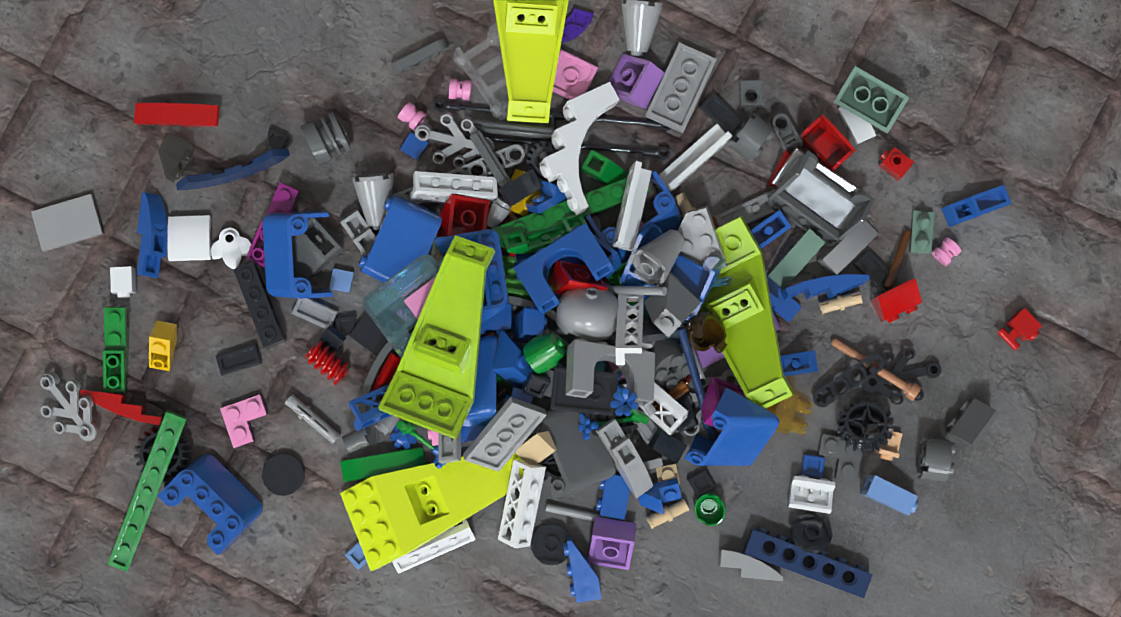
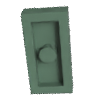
M912 211L910 253H932L934 212Z

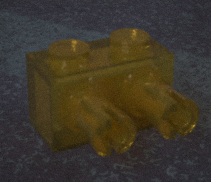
M794 393L793 396L768 407L767 410L775 414L780 421L775 432L787 435L790 432H794L802 436L805 435L807 430L801 428L808 429V424L794 420L793 417L795 411L810 415L812 410L807 408H813V403L798 399L799 394Z

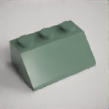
M855 65L835 98L834 103L888 133L908 101L909 96Z

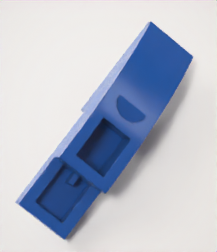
M142 192L137 233L142 234L136 275L158 278L161 258H166L168 228L166 211L162 196Z

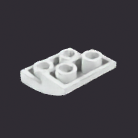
M210 215L168 217L169 261L211 260Z

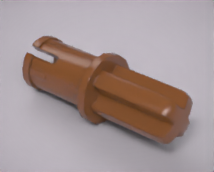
M680 381L676 387L665 392L676 401L689 390V387L684 381ZM656 401L651 403L657 412L660 411V405Z

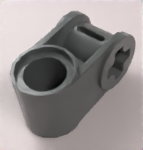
M777 114L771 120L770 125L773 126L775 131L774 137L782 153L785 150L790 151L804 145L799 133L786 114ZM777 119L785 122L784 129L776 127L775 121Z

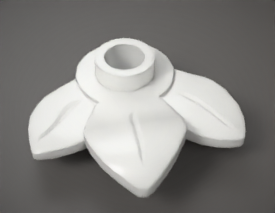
M225 228L220 232L219 240L212 245V258L219 259L223 257L225 264L235 269L240 263L241 255L247 256L251 242L247 238L241 237L236 229ZM231 234L234 237L233 241H226V235Z

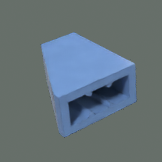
M868 475L860 492L865 497L909 516L910 513L915 512L918 506V501H916L918 496L876 475Z

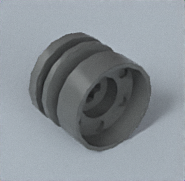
M333 111L328 113L331 120L328 124L324 116L320 117L322 123L320 128H318L313 120L300 126L319 166L332 160L330 153L332 149L341 156L340 145H343L347 153L352 151L349 136L341 120L334 115Z

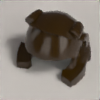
M701 312L697 317L691 318L685 325L690 345L694 349L707 351L713 347L717 353H721L726 348L725 338L727 334L725 328L720 321V317L713 312Z

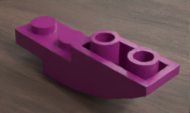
M280 182L266 215L273 212H292L300 190ZM261 221L246 259L265 267Z

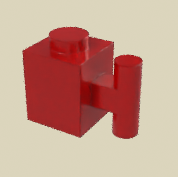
M1022 308L1005 323L1011 331L1008 333L1002 327L997 334L1016 351L1021 345L1015 339L1018 337L1022 342L1028 339L1032 341L1039 335L1040 332L1038 330L1042 325L1025 308Z

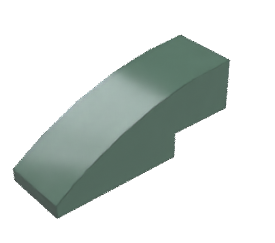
M811 229L807 230L767 277L784 290L824 245L825 241Z

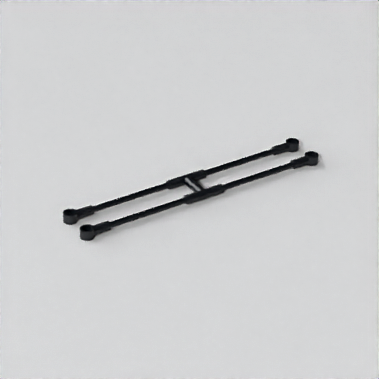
M437 99L434 102V108L437 112L469 110L507 114V109L461 105V103L445 102L443 99ZM442 102L444 104L443 108L441 109L436 107L437 103ZM550 111L548 127L555 128L556 130L557 120L566 119L563 112ZM598 117L595 120L596 122L642 125L648 128H659L664 132L671 130V128H664L661 123L649 119L643 121ZM435 127L432 129L434 131H440L442 133L453 135L451 131L442 130L439 127ZM464 134L467 139H470L471 134ZM483 135L495 142L530 144L532 146L540 140H550L552 142L551 139H520ZM581 144V149L643 154V156L658 157L661 160H666L670 156V150L667 147H661L660 149H635ZM662 150L667 151L668 155L666 157L660 155Z

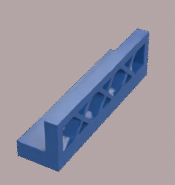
M390 384L349 401L348 405L356 417L353 423L356 431L393 416L380 411L378 408L380 404L374 402L376 396L385 395ZM364 403L370 405L369 410L361 414L357 404Z

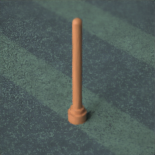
M836 338L831 340L832 346L857 362L866 358ZM873 361L868 366H866L865 363L862 364L869 369H871L872 367H876L877 369L880 368V366ZM886 369L877 373L902 389L903 393L911 401H914L922 388L916 383H906Z

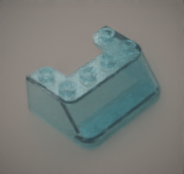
M430 255L418 257L369 293L363 300L364 309L401 358L411 338L406 329L418 321L404 300L436 277L440 269L439 264Z

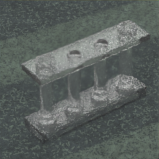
M497 23L489 27L487 39L467 52L463 53L460 47L456 48L454 61L459 68L462 67L491 106L490 111L495 118L499 117L502 122L507 116L505 110L508 106V98L499 103L493 93L506 85L505 76L490 86H487L481 76L503 63ZM491 45H496L500 51L499 55L475 70L469 60Z

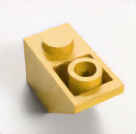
M156 320L149 336L150 368L170 371L177 341V324Z

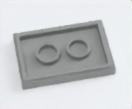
M92 194L31 211L43 252L104 234Z

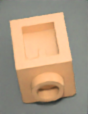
M891 432L893 435L891 439H887L888 444L886 446L881 444V450L878 451L876 449L875 453L881 454V459L892 461L893 458H899L900 454H898L902 433Z

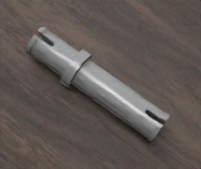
M294 394L287 399L285 405L298 414L300 420H305L330 441L331 444H334L341 434L312 411L310 405H305Z

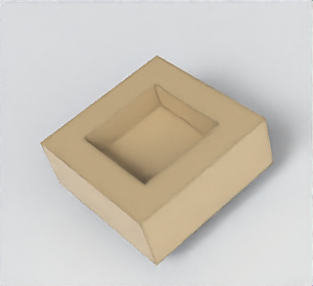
M676 464L655 468L658 482L677 478L680 485Z

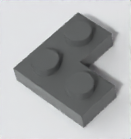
M821 434L818 455L838 458L834 479L856 483L862 455L861 448L853 451V445L848 447L845 445L847 440L841 441L840 437Z

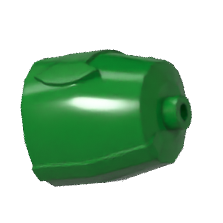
M553 333L544 336L540 334L523 346L527 363L538 374L545 373L558 365L557 362L566 354L563 339Z

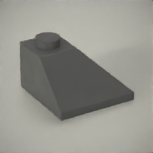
M672 273L668 275L665 282L658 286L666 287L667 294L665 296L650 295L644 302L653 324L668 337L677 330L702 302Z

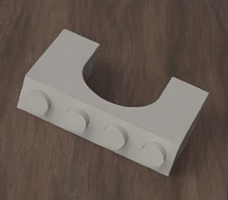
M583 338L576 339L568 345L565 395L587 398L593 392L596 363L599 361H610L616 364L615 346L608 345L606 342H588L587 339ZM642 348V353H625V365L618 366L625 374L626 388L629 389L630 394L636 393L637 399L634 402H637L639 407H647L654 402L655 353L648 352L644 348Z

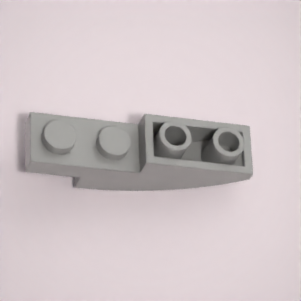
M612 418L595 430L615 461L614 465L634 497L637 499L652 488L653 484L644 463L631 440L625 436L617 421Z

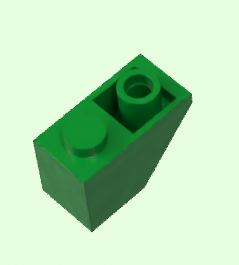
M593 150L590 151L581 168V172L605 185L623 180L627 174L625 170L610 159Z

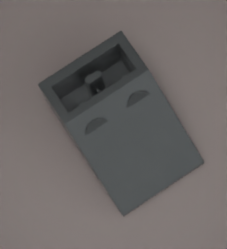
M315 218L308 220V228L305 233L292 236L294 277H303L308 281L343 250Z

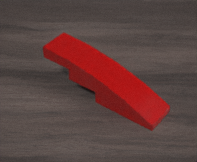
M135 103L134 124L218 127L220 106L183 103Z
M80 390L81 395L84 397L90 396L95 404L113 413L139 422L160 426L164 417L145 415L146 407L126 404L127 396Z

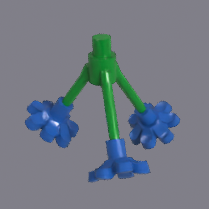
M618 371L617 392L613 395L616 401H611L610 406L616 409V415L622 416L624 413L626 417L615 420L617 423L634 421L647 424L649 417L644 415V412L638 409V403L634 402L637 399L636 393L630 394L628 388L623 389L619 385V380L623 374L621 371ZM579 413V422L581 424L578 425L579 432L582 431L583 440L590 439L589 433L591 430L598 429L599 426L604 425L609 420L598 422V420L590 421L585 413Z
M406 420L397 422L393 429L395 433L390 435V440L396 441L394 444L396 449H400L403 445L404 450H409L410 443L416 444L418 439L436 455L433 463L437 469L442 468L446 464L438 462V446H432V443L418 434L416 424Z

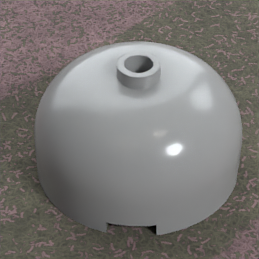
M595 288L570 289L561 296L560 304L557 306L556 322L565 334L571 333L587 339L588 342L602 341L612 337V333L617 327L618 300L608 289L606 291L597 290Z

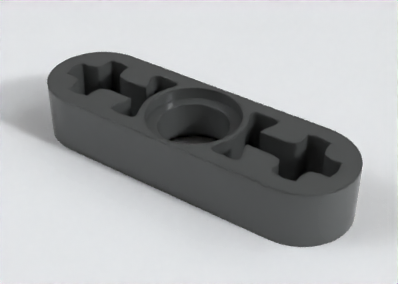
M440 39L399 59L391 65V68L396 76L401 75L445 53L449 48L445 40Z

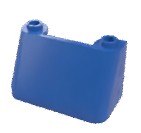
M393 194L391 198L388 197L384 204L383 209H386V216L372 248L367 255L361 256L358 266L361 267V272L401 292L410 294L439 230L442 217L436 211Z
M497 336L480 337L474 403L463 426H487L497 414V373L492 369L498 344Z

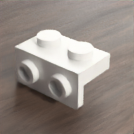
M805 475L794 476L790 484L789 507L830 514L832 511L835 482L825 478L812 479Z

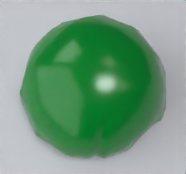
M704 493L696 500L694 512L696 518L706 526H715L724 520L726 505L720 496L714 493Z

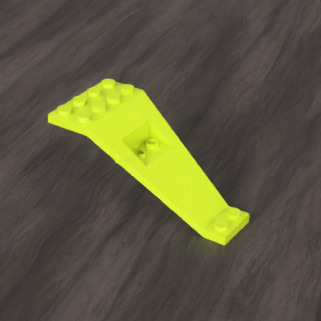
M493 0L508 93L507 121L549 123L550 104L569 0ZM519 14L524 15V18L522 20L517 19V16ZM540 15L545 16L543 21H538Z
M514 453L498 472L465 461L463 456L461 461L446 463L440 469H437L435 464L431 463L372 476L341 492L340 495L370 571L377 570L409 554L507 495L513 461L523 460ZM520 467L519 476L522 479L525 469Z

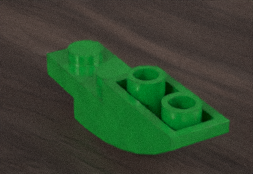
M106 306L104 307L105 349L103 350L104 392H125L129 357L127 307Z

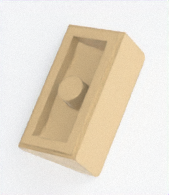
M549 431L534 435L522 444L515 453L525 463L534 465L539 464L557 449Z

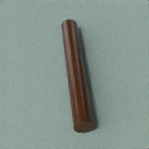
M903 231L884 283V288L892 289L911 236L910 231Z

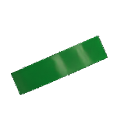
M582 213L577 216L575 214L562 218V225L524 235L522 230L502 235L501 237L509 253H536L539 249L551 245L558 237L570 233L576 226L585 224L586 221Z
M423 447L340 461L343 482L426 465Z

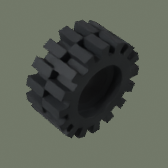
M540 140L538 143H534L527 155L529 170L533 169L538 178H545L540 171V164L537 160L538 155L542 152L554 154L559 151L550 140Z

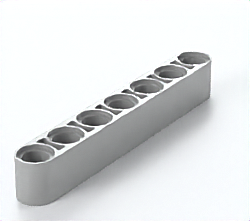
M511 145L494 153L502 161L505 171L520 166L525 160L524 149L519 145ZM513 151H519L522 155L520 159L512 160L510 154ZM483 158L446 173L473 175V168L481 167L483 173L480 176L494 177ZM413 187L396 193V195L410 200ZM412 201V202L417 203V204H419V205H421V206H424V205H427V204L431 203V202Z

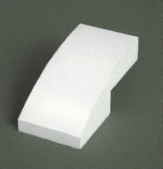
M843 107L838 108L846 127L848 126L856 145L876 136L869 122Z

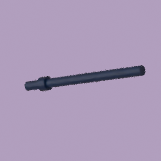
M681 326L677 328L701 410L702 425L706 428L709 441H715L717 439L715 428L704 423L702 405L705 394L686 328Z

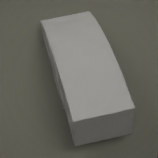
M354 209L339 219V221L363 255H367L372 248L376 236L358 210Z
M865 220L863 224L838 243L821 262L833 275H837L878 233Z
M720 549L718 566L739 568V576L744 578L783 581V576L763 562L739 552Z

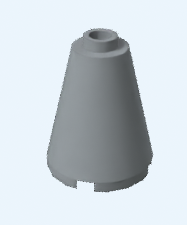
M637 0L621 1L627 51H631V55L643 56V52H648L662 10V3Z
M386 173L366 174L360 177L359 180L358 176L352 177V182L368 226H372V230H379L386 216V209H383L388 197H392L394 173L388 174V177Z
M668 230L634 251L629 261L630 265L633 264L636 268L634 273L649 285L659 283V286L665 282L684 246L683 235L679 231Z

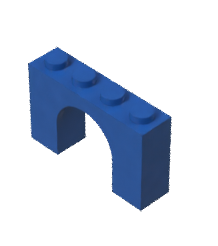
M586 223L576 226L567 235L558 237L551 245L539 249L533 256L521 260L517 266L513 267L542 315L560 304L548 284L549 269L557 260L564 257H577L587 265L596 281L614 271L611 262Z

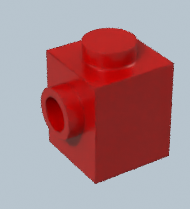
M896 147L891 149V151L886 149L879 158L882 161L879 167L897 181L905 175L914 163Z

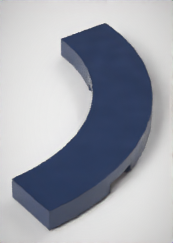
M270 149L266 153L254 158L245 166L240 164L224 169L225 172L186 175L176 183L177 190L206 188L254 175L290 156L289 149Z

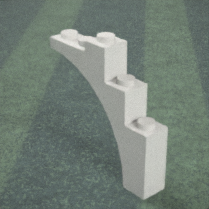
M610 82L567 101L563 107V114L570 123L556 129L551 136L553 146L559 151L545 157L540 163L542 175L545 178L547 177L549 182L557 179L559 190L566 195L568 199L567 204L575 212L576 216L583 213L589 207L582 192L579 179L581 144L591 124L600 115L615 107L620 100Z

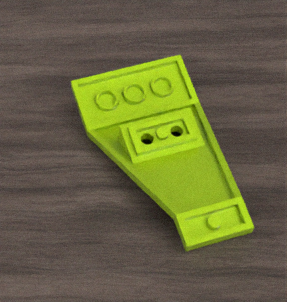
M740 215L715 228L728 264L721 269L717 278L729 277V279L717 280L714 283L730 281V284L718 287L713 286L700 312H713L720 317V321L727 334L725 338L727 346L722 353L747 399L766 409L793 396L794 391L783 373L763 253L744 218ZM746 299L748 304H743L741 300ZM723 308H728L730 313H725Z
M455 235L440 266L397 371L378 407L380 411L456 440L474 403L486 270L495 254L493 248ZM432 341H437L435 345H430ZM456 348L454 352H449L450 349Z

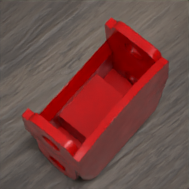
M823 114L801 134L804 146L817 156L821 164L832 171L837 169L856 151L843 134Z

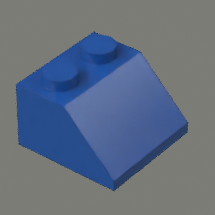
M500 331L492 369L513 387H523L530 372L535 371L527 363L523 347L507 333Z

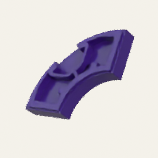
M574 8L571 15L565 19L561 43L569 42L580 36L591 23L594 13Z

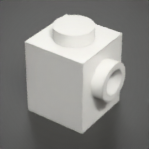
M131 266L110 267L111 293L117 294L118 298L130 297V294L136 293V268Z

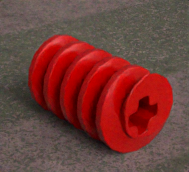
M320 341L310 349L304 359L309 357L307 363L309 365L315 363V370L322 368L321 375L328 373L327 380L330 381L335 378L333 384L337 386L350 371V369H347L349 363L340 364L342 357L334 359L336 352L333 351L328 354L329 346L322 349L323 341Z

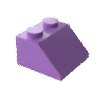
M623 54L608 82L611 83L619 99L633 106L646 109L665 73L650 61Z
M595 517L588 556L590 564L629 570L637 523Z

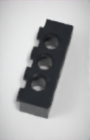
M252 262L234 269L233 271L263 348L269 349L286 342L257 264Z

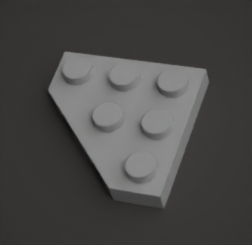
M708 206L688 211L678 229L685 241L679 254L701 265L704 264L709 256L717 255L725 259L723 267H726L728 264Z

